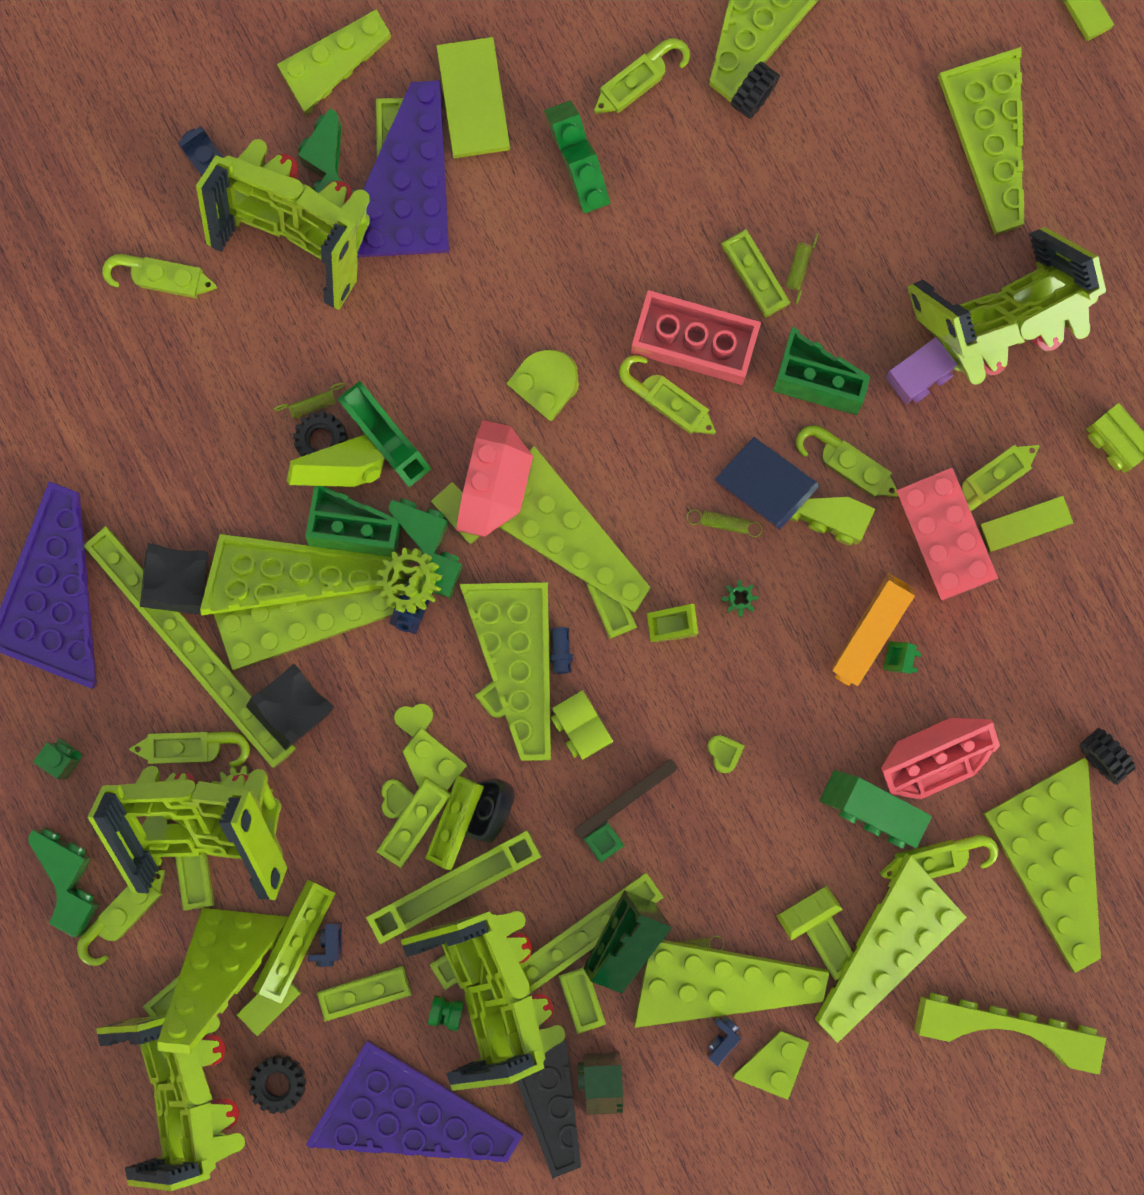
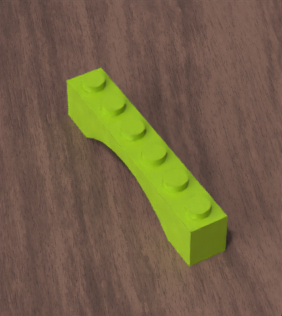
M527 830L369 915L366 919L379 944H382L462 899L541 858L542 855Z
M930 993V998L924 996L920 998L914 1032L920 1036L950 1042L962 1035L978 1030H1012L1029 1035L1040 1041L1057 1057L1061 1064L1068 1068L1100 1075L1106 1038L1098 1035L1096 1028L1079 1025L1078 1030L1067 1028V1022L1049 1018L1048 1023L1037 1021L1038 1016L1019 1012V1017L1007 1015L1008 1009L990 1005L989 1010L979 1009L977 1002L960 999L959 1004L948 1002V996L937 993Z

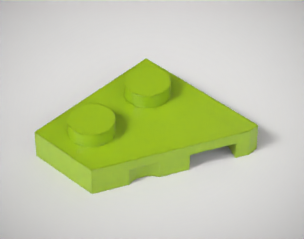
M421 727L402 749L418 787L421 786L427 777L445 790H448L456 780L457 775H460L467 767L466 763Z
M779 1030L764 1047L752 1055V1058L734 1072L733 1078L788 1100L809 1041Z

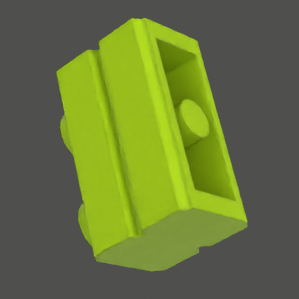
M1117 403L1086 428L1090 433L1088 435L1090 442L1096 448L1100 449L1102 447L1109 456L1107 457L1109 464L1115 470H1121L1123 473H1126L1144 459V431L1120 403Z

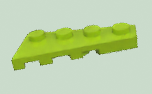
M376 9L283 60L277 66L307 116L313 110V107L322 98L325 99L333 92L332 89L343 79L346 80L362 61H367L391 38V34Z

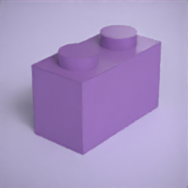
M935 337L891 369L885 378L905 405L912 400L918 403L930 394L928 388L935 383L940 387L954 376L951 372L957 366V363L937 337Z

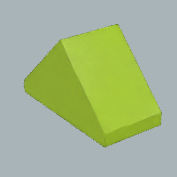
M694 604L647 613L651 642L692 638L698 635Z

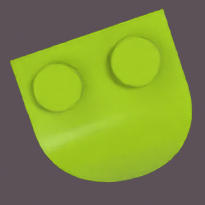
M539 351L524 360L507 382V385L549 421H553L570 398L574 397L578 391V367L574 360L562 351Z

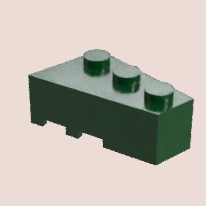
M624 890L583 969L591 982L622 994L672 929V926L656 903Z
M620 1052L584 1054V1062H578L579 1090H585L587 1115L623 1113Z

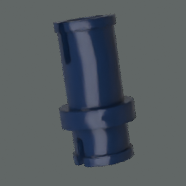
M566 627L551 629L553 654L550 655V662L553 663V674L572 673L571 662L573 661V654H570V629Z

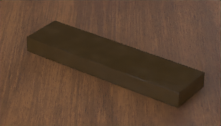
M670 759L574 829L580 838H584L675 772L678 767Z

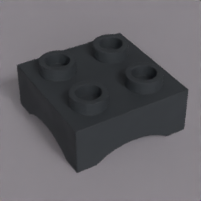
M148 543L145 552L140 607L200 615V608L204 597L208 552L200 550H175Z
M295 664L290 666L271 684L251 697L246 705L249 711L285 750L325 719L334 708L327 699L310 685L302 671Z

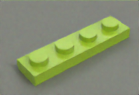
M307 880L252 991L280 1004L282 1003L336 893Z

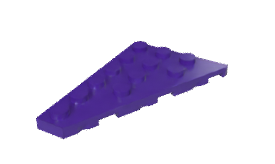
M440 80L411 82L363 188V190L368 192L370 198L367 206L370 224L360 245L358 258L449 253Z
M49 481L0 607V653L92 689L95 688L97 680L80 493Z
M367 1040L310 1136L306 1146L309 1148H331L342 1151L356 1150L357 1152H386L411 1156L424 1155L425 1157H455L480 1161L508 1162L523 1133L372 1041Z

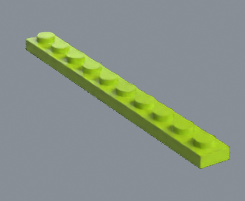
M104 527L84 544L87 551L272 768L277 767L297 749L293 744L285 750L249 711L246 705L253 696L181 612L140 607L144 569L108 527Z

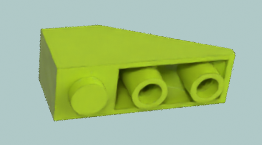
M850 497L808 499L790 520L797 522L798 519L809 523L808 527L822 534L825 531L836 535L835 539L838 542L851 546L852 543L857 545L861 542L875 508Z

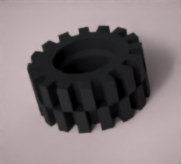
M760 61L748 73L747 78L743 80L742 85L737 89V93L731 101V106L751 119L771 95L779 81L780 74Z
M319 411V414L309 413L310 417L305 418L304 416L300 419L302 423L296 425L295 429L297 431L293 433L294 446L301 457L319 451L310 444L312 433L318 429H326L331 433L332 442L329 447L349 440L346 429L338 418L336 419L334 415L330 413L325 414L322 411Z
M1097 728L1079 745L1087 760L1091 761V765L1097 768L1102 776L1104 775L1113 784H1119L1136 769V765L1132 761V757L1127 754L1126 749L1122 748L1117 740L1115 741L1111 734H1107L1101 728Z
M275 1055L274 1057L266 1058L253 1070L252 1077L249 1079V1085H251L249 1094L250 1096L253 1095L254 1100L252 1101L255 1105L258 1103L262 1111L269 1110L271 1114L276 1112L284 1113L300 1101L305 1093L307 1080L303 1075L305 1073L304 1069H300L298 1066L300 1064L298 1061L290 1060L291 1057L289 1056L281 1057V1055ZM272 1073H282L287 1077L289 1088L284 1095L276 1096L268 1091L266 1082Z

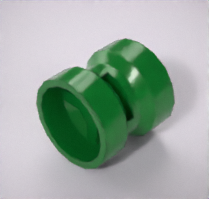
M435 995L429 1014L428 1025L434 1027L444 1025L448 1030L457 1032L464 1002L459 1000L449 1002L444 997Z

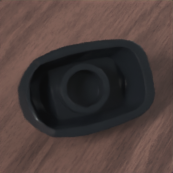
M496 778L478 782L484 788L465 834L471 839L492 843L502 831L509 817L515 799L514 789L506 781Z

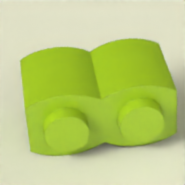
M583 690L552 708L555 715L550 718L559 732L565 730L570 740L566 742V745L574 758L580 755L581 759L585 760L613 743L612 738Z

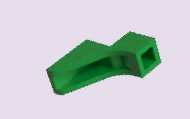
M569 100L544 110L551 136L563 158L583 213L585 214L611 204L597 154L587 140L580 114L572 101Z
M329 108L325 115L322 114L317 119L314 125V132L310 138H305L298 149V157L301 164L323 178L322 180H317L312 187L317 193L321 192L328 183L341 181L338 176L342 125L338 114L331 108Z
M358 381L337 398L357 426L369 438L408 487L412 486L431 470V467L419 451L401 432L361 381Z
M400 498L399 502L391 500L389 511L392 516L399 520L400 526L422 550L423 554L430 555L432 557L431 562L439 565V568L434 573L442 576L441 580L435 581V585L440 587L441 590L438 592L433 591V593L451 600L463 565L458 562L459 557L443 551L441 556L437 555L449 525L447 520L443 519L444 514L429 508L427 512L416 509V503Z
M44 827L43 830H32L28 837V842L53 882L57 894L56 907L49 924L74 938L82 936L100 903L93 900L94 895L82 888H78L77 891L75 890L92 857L84 854L86 849L74 842H70L68 845L59 840L61 835L49 828Z

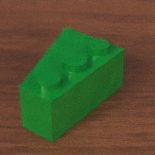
M792 326L786 341L773 392L857 415L864 403L870 376L840 356L837 358L823 349V345L817 341L815 343L799 333L800 330Z
M314 486L305 535L309 546L392 557V552H398L401 534L399 520L366 504L362 505L343 493L339 494L324 486Z
M833 770L819 799V802L839 811V817L855 824L856 820L865 824L863 829L876 836H880L881 833L889 836L887 842L901 849H904L905 845L917 849L932 817L873 784L838 770Z

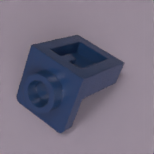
M202 126L187 131L178 142L201 176L215 155L224 158Z
M404 594L403 596L400 595L399 597L402 600L410 599V597L406 594ZM429 600L425 601L426 608L428 607V604L430 602ZM395 606L389 623L403 632L417 634L426 609L423 610L416 606V613L412 614L407 609L404 613L396 611Z
M329 922L325 924V929L321 930L320 935L321 947L325 948V952L309 954L308 961H316V966L327 967L334 966V961L342 959V922Z
M719 1016L713 1019L714 1023L725 1033L723 1036L717 1034L707 1046L709 1052L706 1055L717 1067L741 1040L739 1034L736 1033L740 1028L727 1016L723 1020Z

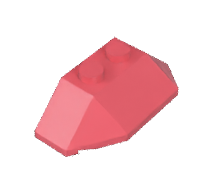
M482 420L475 439L462 493L456 531L486 537L493 530L520 513L533 455L511 426Z
M949 718L897 741L881 767L889 793L896 796L901 795L909 798L923 799L975 776L988 761L992 752H995L1000 747L994 724L988 719Z

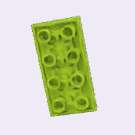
M493 37L437 45L453 158L510 150Z

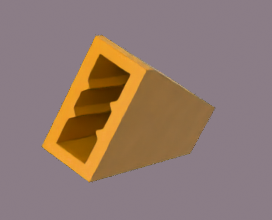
M889 572L887 573L833 664L832 671L836 673L834 677L848 686L851 683L859 686L915 597L914 587Z

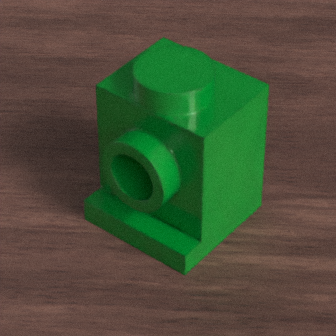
M58 738L56 743L47 742L33 763L56 779H67L84 755L61 738Z

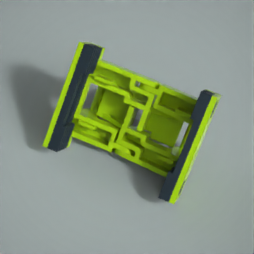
M260 139L253 140L238 158L229 155L222 158L215 155L196 185L206 245L222 252L223 247L226 246V241L230 240L229 236L232 237L233 235L232 231L235 232V226L238 227L241 222L278 237L281 235L285 236L290 242L325 263L327 284L323 289L324 303L340 310L357 282L358 251L370 224V218L367 214V206L370 202L368 192L356 190L352 194V189L348 184L342 181H333L328 183L321 192L317 193L306 184L303 186L297 180L298 165L296 160L290 155H276L266 164L267 145Z
M1043 227L1029 233V237L1032 238L1030 239L1031 243H1033L1032 248L1035 249L1033 251L1036 255L1035 260L1038 261L1036 263L1037 270L1001 288L999 293H992L960 305L958 303L952 305L935 293V288L925 280L907 286L916 319L931 334L938 338L957 363L954 370L962 371L966 374L968 381L977 385L984 381L986 374L997 375L1006 368L1008 364V346L1020 345L1025 342L1024 339H1032L1033 343L1046 351L1054 350L1064 340V327L1070 329L1072 334L1078 339H1083L1089 335L1088 307L1096 303L1098 296L1106 292L1097 255Z
M149 766L141 772L135 784L102 786L87 817L132 893H149L148 888H151V883L154 881L153 877H156L155 872L159 870L157 866H160L162 863L161 857L200 856L201 852H205L211 856L242 859L252 877L249 879V882L258 899L276 900L287 871L282 848L276 837L278 818L282 806L280 801L274 798L267 783L268 776L262 769L254 770L249 776L245 774L229 775L222 784L198 781L197 784L195 783L194 776L186 772L177 775L172 773L165 781H161L158 768L156 766ZM147 816L146 820L141 826L137 817ZM172 819L178 824H170V820Z
M489 911L435 926L401 939L406 957L420 954L442 945L459 987L465 991V1001L480 1058L475 1060V1062H470L463 1067L446 1073L452 1091L511 1084L544 1069L545 1053L565 1039V1031L559 1025L539 1030L541 1024H545L551 1019L553 1005L546 995L535 994L528 996V994H531L529 982L519 963H524L531 956V942L524 934H512L525 925V916L519 911L497 916Z
M166 1015L131 1018L96 1028L100 1046H111L126 1040L130 1041V1045H140L150 1082L155 1089L154 1097L162 1155L133 1164L131 1167H125L128 1186L174 1191L210 1179V1173L216 1168V1162L243 1149L245 1139L241 1134L231 1133L225 1135L221 1132L222 1130L232 1128L236 1124L239 1117V1109L236 1103L230 1099L222 1098L208 1102L212 1100V1095L202 1067L215 1066L223 1060L225 1044L221 1038L215 1035H206L190 1054L158 1051L157 1041ZM217 1016L210 1023L211 1028L206 1034L213 1033L219 1028L220 1020Z

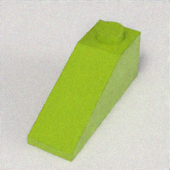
M364 434L291 460L287 482L289 485L356 487L364 483H371L380 478L384 456Z

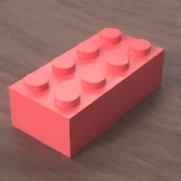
M648 290L632 342L631 354L641 355L651 360L743 385L761 322Z
M953 468L896 490L941 601L999 579Z

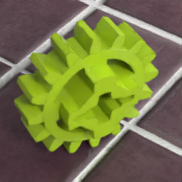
M403 548L402 555L392 552L393 560L390 562L384 559L383 563L386 569L378 570L377 572L383 576V580L376 582L377 586L384 588L379 596L388 599L386 602L387 606L392 608L396 606V611L402 613L406 609L412 614L416 613V606L423 610L427 609L425 601L434 602L433 591L438 592L441 590L440 587L435 585V581L441 580L442 576L434 573L439 568V565L431 562L432 557L426 553L422 555V551L416 548L412 552L407 548ZM408 562H418L420 566L412 567ZM404 594H406L410 597V599L402 600L398 597V595L403 596Z

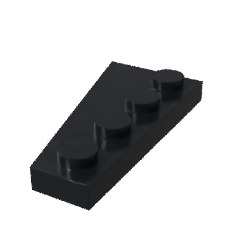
M564 1039L563 1042L545 1053L544 1069L517 1081L552 1178L581 1167L567 1039Z

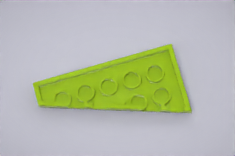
M1021 47L941 72L938 76L994 236L1024 225Z
M907 852L901 861L903 865L897 876H893L888 885L890 889L885 898L875 908L856 943L857 949L850 961L847 960L842 968L844 972L836 987L831 988L815 1017V1020L837 1043L967 918Z
M663 940L646 961L634 1027L823 1002L829 971L828 969Z

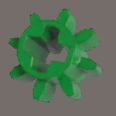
M738 580L736 588L733 589L729 585L725 587L726 591L730 594L729 596L722 597L721 601L728 602L727 614L732 610L738 611V617L741 618L743 610L747 609L751 613L754 611L750 603L751 601H757L759 597L752 596L750 592L753 588L752 584L746 588L742 586L741 580ZM733 593L737 595L744 593L746 595L744 599L746 605L743 603L736 605L733 602L736 598Z

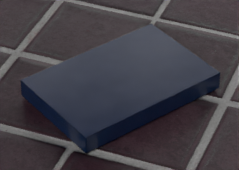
M755 437L748 442L715 478L717 484L779 530L819 488L815 480Z

